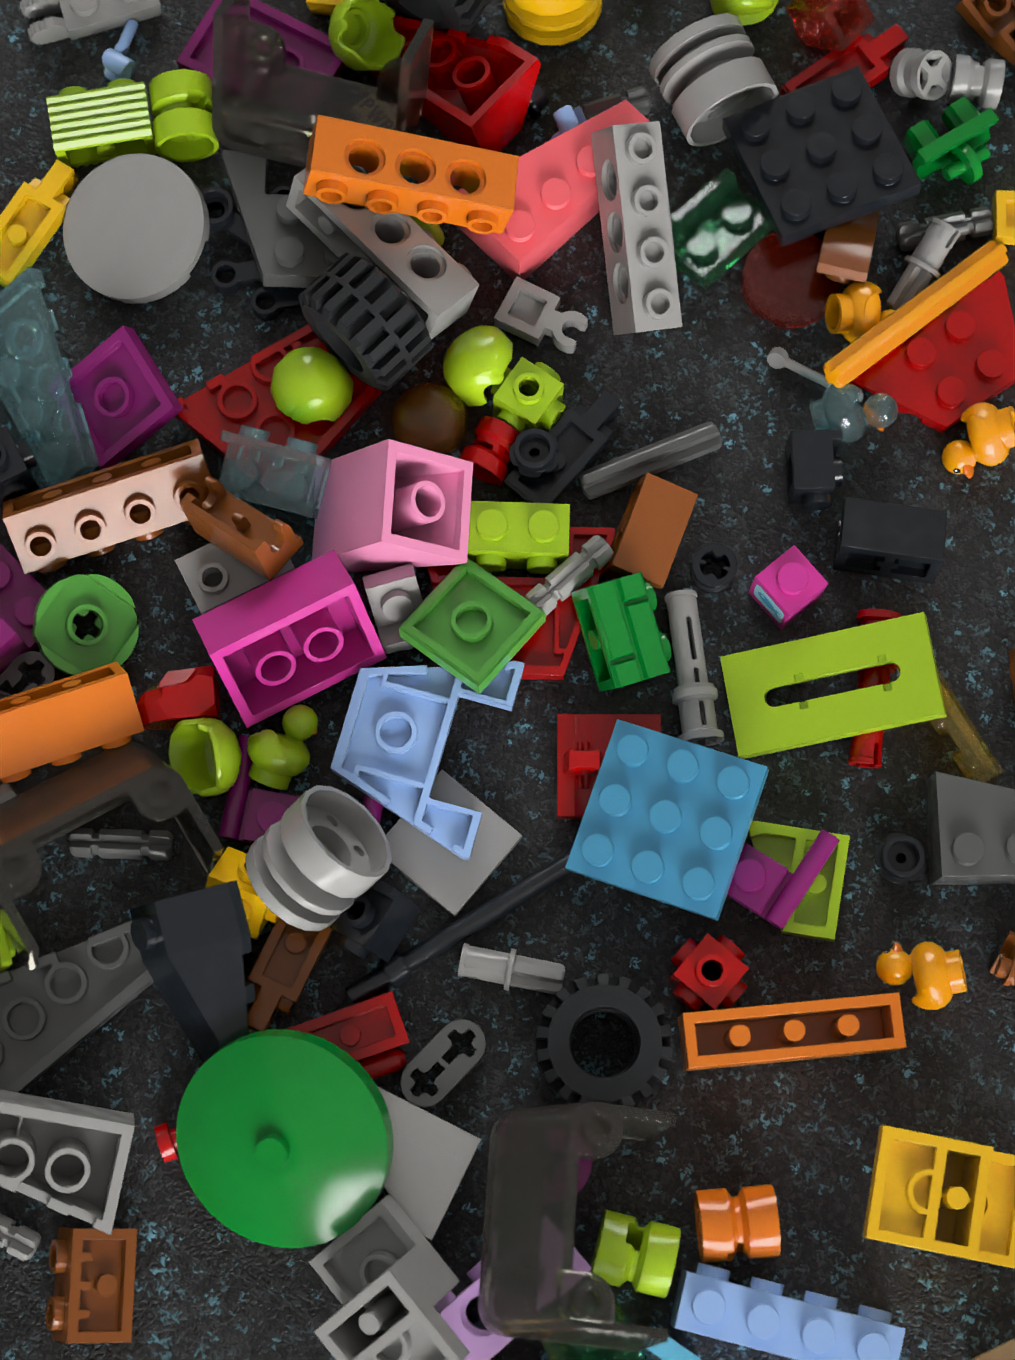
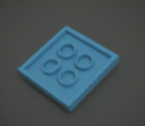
M617 719L565 868L568 871L718 921L769 769L761 764Z

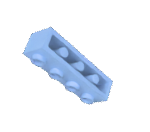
M699 1262L696 1273L683 1269L681 1271L670 1319V1325L674 1328L795 1360L900 1359L906 1328L890 1324L891 1312L859 1304L857 1315L836 1309L837 1298L807 1290L805 1291L803 1301L782 1295L783 1284L752 1276L750 1287L729 1282L730 1270Z

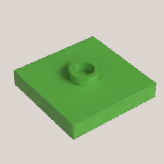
M467 558V563L457 564L403 622L398 630L402 639L475 692L481 694L546 621V615L543 610Z

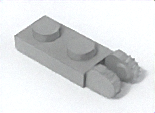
M22 0L20 2L22 14L28 17V19L45 17L59 12L63 14L64 18L51 16L44 18L42 21L33 22L30 25L28 35L30 41L36 43V45L53 43L70 38L72 41L125 26L128 19L139 22L160 16L163 13L159 0Z

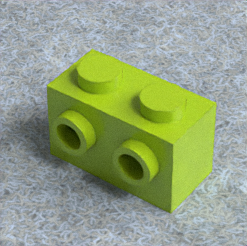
M471 501L468 558L487 572H501L507 568L527 569V571L536 574H550L569 556L570 504Z

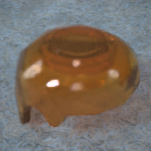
M425 382L407 389L395 404L391 416V424L396 441L445 455L457 449L466 431L470 428V420L465 402L448 386Z

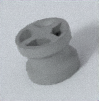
M905 48L895 56L890 68L891 86L895 93L901 97L915 98L918 96L925 100H937L945 94L950 86L953 72L952 64L948 55L941 50L923 51L920 48Z

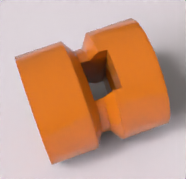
M772 1184L743 1186L740 1188L737 1196H731L726 1188L695 1190V1225L698 1250L702 1263L732 1261L736 1251H742L748 1260L780 1256V1222Z

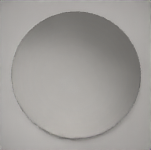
M149 154L123 155L96 167L75 189L66 208L63 222V241L66 255L79 278L96 292L108 298L130 304L152 302L180 288L191 277L189 273L199 260L204 244L209 239L210 232L207 205L198 186L183 170L172 162Z

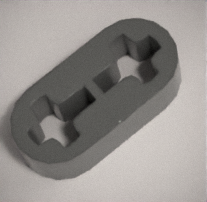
M464 1019L455 1020L447 1024L403 1071L400 1085L405 1098L413 1105L421 1108L433 1107L443 1101L480 1062L485 1054L486 1040L481 1028L474 1022ZM456 1031L458 1034L464 1035L468 1031L472 1032L476 1036L471 1043L476 1050L474 1055L468 1057L461 1053L448 1064L443 1057L453 1046L449 1039L451 1033ZM439 1063L444 1068V1071L434 1081L439 1089L433 1097L425 1092L419 1097L413 1095L411 1091L416 1085L415 1081L411 1078L413 1073L419 1070L421 1073L427 1074Z

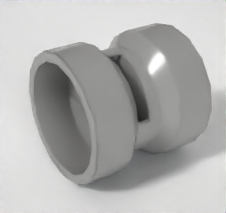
M955 54L951 62L953 70L952 81L946 91V102L952 104L965 96L969 101H973L976 98V102L981 108L996 109L1004 84L1005 60L988 58L980 66V63L974 61L970 55Z

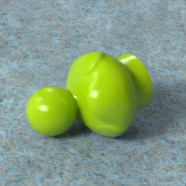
M303 704L293 705L283 715L282 726L285 734L266 729L254 733L248 738L247 751L249 758L253 762L248 775L253 780L271 788L286 790L292 776L300 774L309 765L310 753L303 741L318 733V718L312 708Z

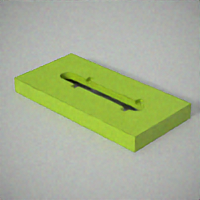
M924 612L720 657L738 757L742 759L947 717L927 617ZM885 664H896L900 668L899 678L890 684H880L777 707L769 706L766 701L767 693L778 687Z

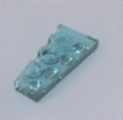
M28 267L0 292V398L22 438L25 437L48 485L53 486L88 474L99 465V461L82 405L79 402H75L69 384V378L73 377L68 358L61 357L54 331L59 330L53 310L46 308L41 288L46 285L41 269Z

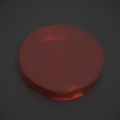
M773 233L755 245L747 255L741 277L743 297L754 314L761 319L765 317L767 320L775 322V326L786 329L807 327L825 316L827 299L831 294L838 293L841 283L830 280L826 277L825 273L816 272L822 245L821 240L812 235L782 247L776 234Z

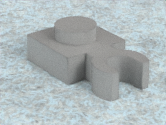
M516 276L494 317V326L536 346H539L543 336L547 335L552 338L554 345L560 351L573 354L577 341L566 337L563 331L568 327H575L585 332L588 326V319L577 311H566L563 313L557 311L560 306L561 297Z

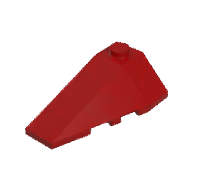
M398 16L393 17L394 29L405 38V45L399 60L386 71L369 72L454 143L500 152L521 131L541 67L539 59L502 37L489 35L487 40L468 37L465 31L449 29L448 33L425 28L422 21Z

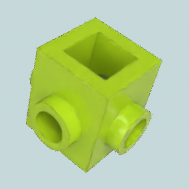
M521 357L513 370L508 367L503 373L504 382L502 385H493L491 388V393L494 394L493 417L509 424L518 432L531 428L542 430L546 428L550 430L561 418L566 408V405L563 404L564 384L560 382L561 378L557 372L542 362H536L534 365ZM526 392L530 396H525L522 393Z

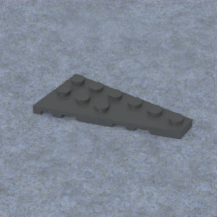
M132 920L89 937L88 940L37 958L35 962L12 971L0 973L1 1090L23 1093L154 982L142 961L140 950L133 943L130 930Z

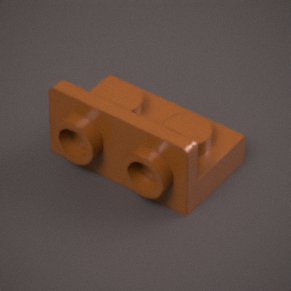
M59 1227L58 1238L52 1240L49 1249V1268L51 1273H55L54 1296H49L45 1310L46 1327L48 1330H52V1340L66 1344L132 1343L137 1229L112 1228V1233L109 1235L96 1228Z

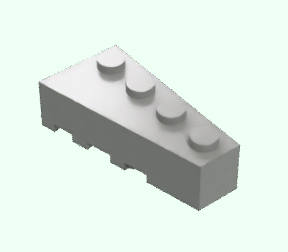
M0 1089V1186L12 1192L18 1191L47 1204L46 1207L66 1216L70 1214L92 1224L93 1228L111 1235L135 1128L134 1114Z

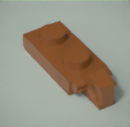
M278 917L248 977V981L255 984L256 1001L248 1013V1025L255 1031L268 1030L277 1010L289 1015L294 1003H298L333 931L330 926L322 931H305L286 923Z

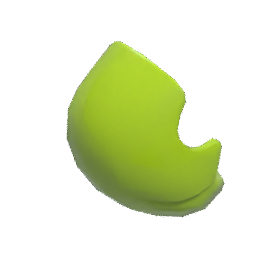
M379 0L341 1L333 9L329 24L328 36L334 54L343 64L353 70L386 71L398 62L405 45L404 36L397 33L393 26L395 11Z
M479 325L469 329L458 336L443 356V378L468 406H483L487 404L484 390L490 385H502L504 382L503 373L512 360V342L504 332L495 326Z
M303 347L290 351L274 367L270 392L277 408L294 421L306 425L319 420L333 422L341 417L352 401L353 380L342 361L319 347Z
M214 718L184 719L176 724L170 736L168 756L171 774L178 789L183 794H199L202 797L217 796L229 791L230 787L234 786L240 772L242 753L236 734L224 722Z

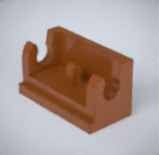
M647 472L634 484L611 547L614 552L612 560L604 566L602 576L618 579L642 572L644 582H648L652 587L658 589L663 588L698 494Z
M206 477L204 481L205 486L209 488V495L203 503L190 493H187L179 502L194 531L271 581L304 544L302 538L295 534L292 528L282 520L269 518L226 491L223 484L215 478Z

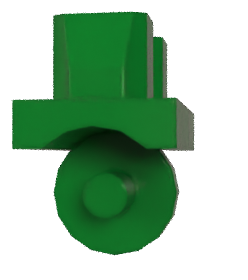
M964 96L950 104L943 111L941 120L949 129V132L940 137L928 120H923L907 130L903 142L913 159L912 166L920 181L939 170L942 171V175L947 181H951L959 176L966 184L972 185L982 178L981 162L990 158V152L983 144L989 142V128L997 124L999 118L992 108L980 113Z

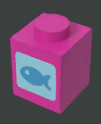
M793 545L755 576L748 593L775 624L783 630L820 600L829 583L800 550Z

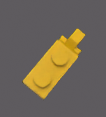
M59 160L55 161L42 181L35 177L29 184L23 182L0 215V285L13 293L63 223L66 208L70 201L69 197L79 182L74 172L75 170Z

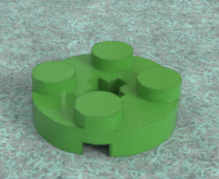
M76 574L55 582L43 593L33 614L32 637L37 643L40 653L49 664L59 671L72 676L116 661L119 665H122L131 655L138 640L139 625H137L135 605L128 592L114 580L99 574ZM90 611L97 616L94 625L99 629V632L95 637L86 634L80 639L75 635L77 626L72 622L76 614L82 617L86 616Z

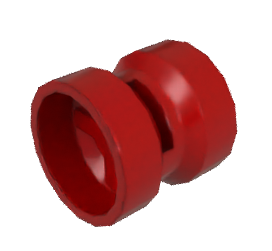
M483 416L474 430L476 436L472 445L464 447L459 459L473 462V476L490 485L500 486L508 474L507 464L510 460V446L515 443L516 437L520 432L497 418Z

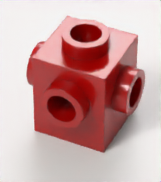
M707 933L699 944L690 937L670 960L678 968L669 978V981L676 986L673 994L694 1012H698L701 1008L704 1011L715 1010L719 1004L725 1009H730L748 987L741 980L749 969L741 962L745 954L737 945L723 935H720L715 940ZM711 961L721 969V976L718 980L709 981L704 978L701 969L705 962Z

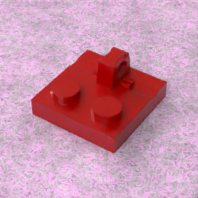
M557 714V819L582 820L617 719L661 733V714Z

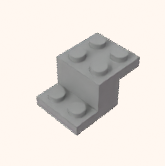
M391 1194L383 1198L363 1215L355 1226L336 1238L309 1262L343 1305L314 1331L335 1360H464L470 1353L434 1308L460 1280Z

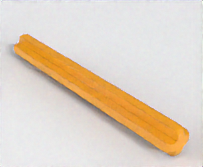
M991 240L966 257L826 361L823 365V370L826 374L825 380L837 388L847 385L1008 263L1006 246L1004 244L999 245L994 240Z

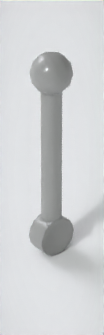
M781 347L772 348L767 356V362L772 368L781 369L786 367L844 396L845 402L849 405H858L863 400V391L859 387L844 386L837 388L832 383L829 384L825 380L824 375L790 359L787 351Z

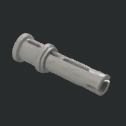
M676 590L667 593L664 596V600L667 605L671 645L678 687L674 688L671 696L672 704L678 706L682 734L678 738L704 747L713 746L724 741V732L717 727L714 701L718 699V690L714 687L713 683L708 682L704 643L697 605L698 596L695 590Z

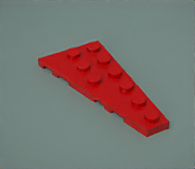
M309 324L251 356L250 362L225 376L221 373L207 381L206 387L185 399L182 397L178 398L183 410L175 416L182 424L281 504L383 392L365 384L348 370L353 380L352 401L340 418L333 422L319 420L306 425L284 415L277 408L270 392L274 367L290 351L298 348L319 347L332 354L317 337Z

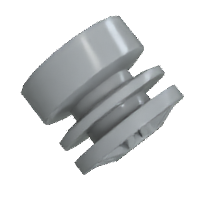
M728 13L711 15L690 24L675 33L660 46L651 58L648 70L656 84L660 87L659 90L666 102L674 104L672 114L690 145L701 147L716 144L727 139L722 130L723 118L777 98L779 93L761 58L753 57L755 48L750 38L746 36V32L736 15Z
M316 785L305 791L284 812L282 819L271 825L266 830L265 835L259 837L250 846L245 860L247 875L256 894L273 913L286 923L302 930L322 931L337 920L340 914L353 904L355 898L365 893L389 870L392 855L389 841L382 827L362 804L349 794L334 787Z

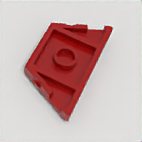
M999 271L981 283L849 382L848 386L861 387L887 400L886 406L902 414H912L922 424L944 433L961 421V415L970 406L981 402H988L1015 383V323L1003 274Z

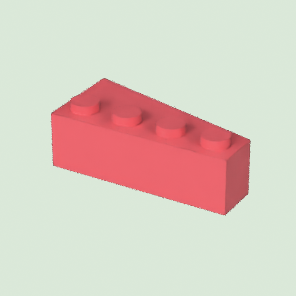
M624 100L519 157L514 211L502 234H478L470 231L467 227H458L513 280H515L516 276L525 280L600 212L591 133L612 125L650 121L630 102ZM463 188L457 190L460 193L468 194Z

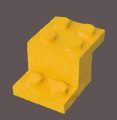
M885 1125L879 1126L862 1238L1015 1269V1155L993 1151L994 1147Z

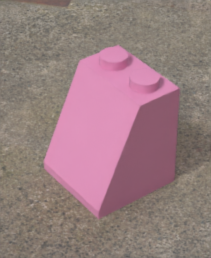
M387 439L319 464L312 560L335 550L345 569L350 572L389 570L411 563L413 568L467 563L473 462Z

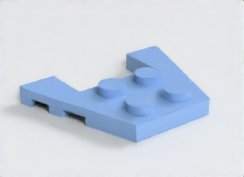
M509 661L481 694L475 692L442 667L421 665L360 668L330 767L331 771L459 858L469 861L482 813L434 800L430 796L459 698L512 711L525 663Z

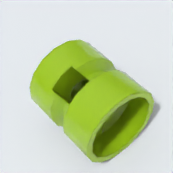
M188 69L171 70L154 77L149 83L152 115L155 117L153 131L156 153L161 158L175 162H193L215 154L219 145L216 117L212 114L215 110L212 80L202 72Z
M605 1210L595 1246L590 1280L616 1287L622 1286L626 1281H631L636 1292L666 1299L676 1264L681 1228L650 1221L644 1227H640L634 1216Z

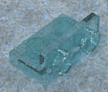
M241 424L238 434L222 430L220 440L227 442L228 447L219 482L223 484L226 491L242 500L317 519L332 459L316 454L318 444L288 437L286 446L270 443L268 440L271 432Z

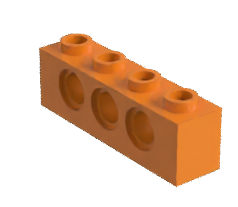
M318 114L309 141L303 195L317 197L320 201L328 204L348 203L367 207L370 211L378 214L398 213L418 217L419 220L428 224L448 223L463 226L478 234H502L514 211L519 156ZM352 166L363 167L369 173H360ZM402 176H410L417 180L419 184L410 183ZM453 186H459L465 189L468 192V194L458 192L453 188Z

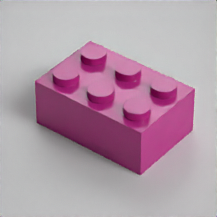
M335 550L192 619L247 728L358 673L360 668H368L387 658L358 590Z

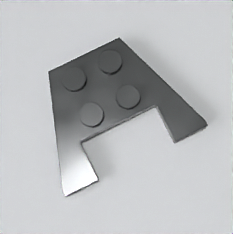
M222 150L223 169L226 177L229 179L237 210L240 211L246 228V236L263 286L307 288L338 257L286 207L289 195L266 194L267 151ZM402 176L405 180L411 182L412 177Z

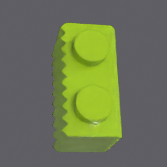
M116 79L111 81L106 88L93 90L71 86L62 89L59 95L46 97L54 151L58 160L69 167L78 168L81 165H97L100 162L104 163L113 158L128 154H157L151 103L144 81L136 83L131 79Z

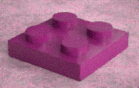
M127 326L120 327L51 386L100 468L117 465L183 410V407L133 328Z

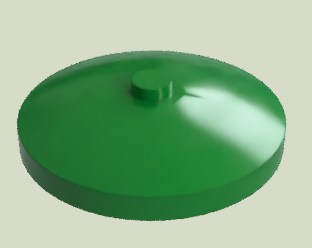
M285 1029L264 1030L244 1035L231 1041L219 1049L199 1068L189 1082L181 1099L176 1124V1141L181 1166L190 1187L202 1205L219 1222L233 1232L260 1244L281 1248H303L328 1242L344 1234L355 1226L375 1203L388 1179L392 1164L394 1140L392 1123L386 1103L377 1085L368 1072L347 1052L335 1044L309 1033Z

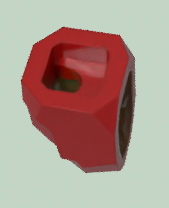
M214 666L167 671L157 685L149 686L136 703L143 728L149 730H174L176 724L184 719L214 718L221 720L219 683Z

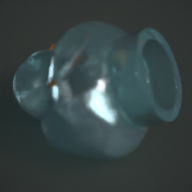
M851 383L842 388H837L831 384L824 391L822 399L809 403L816 430H842V441L855 442L862 438L867 425L876 427L879 431L883 432L885 427L891 425L896 420L898 405L890 395L877 393L870 396L862 407L858 399L860 391L856 385Z

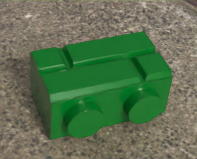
M642 572L571 592L599 692L624 687L670 672L667 661L671 659V646L666 635L658 630L653 613L657 608L656 594L653 587L648 582H644Z

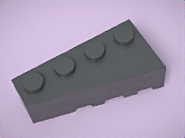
M935 771L924 782L930 885L1015 884V789Z

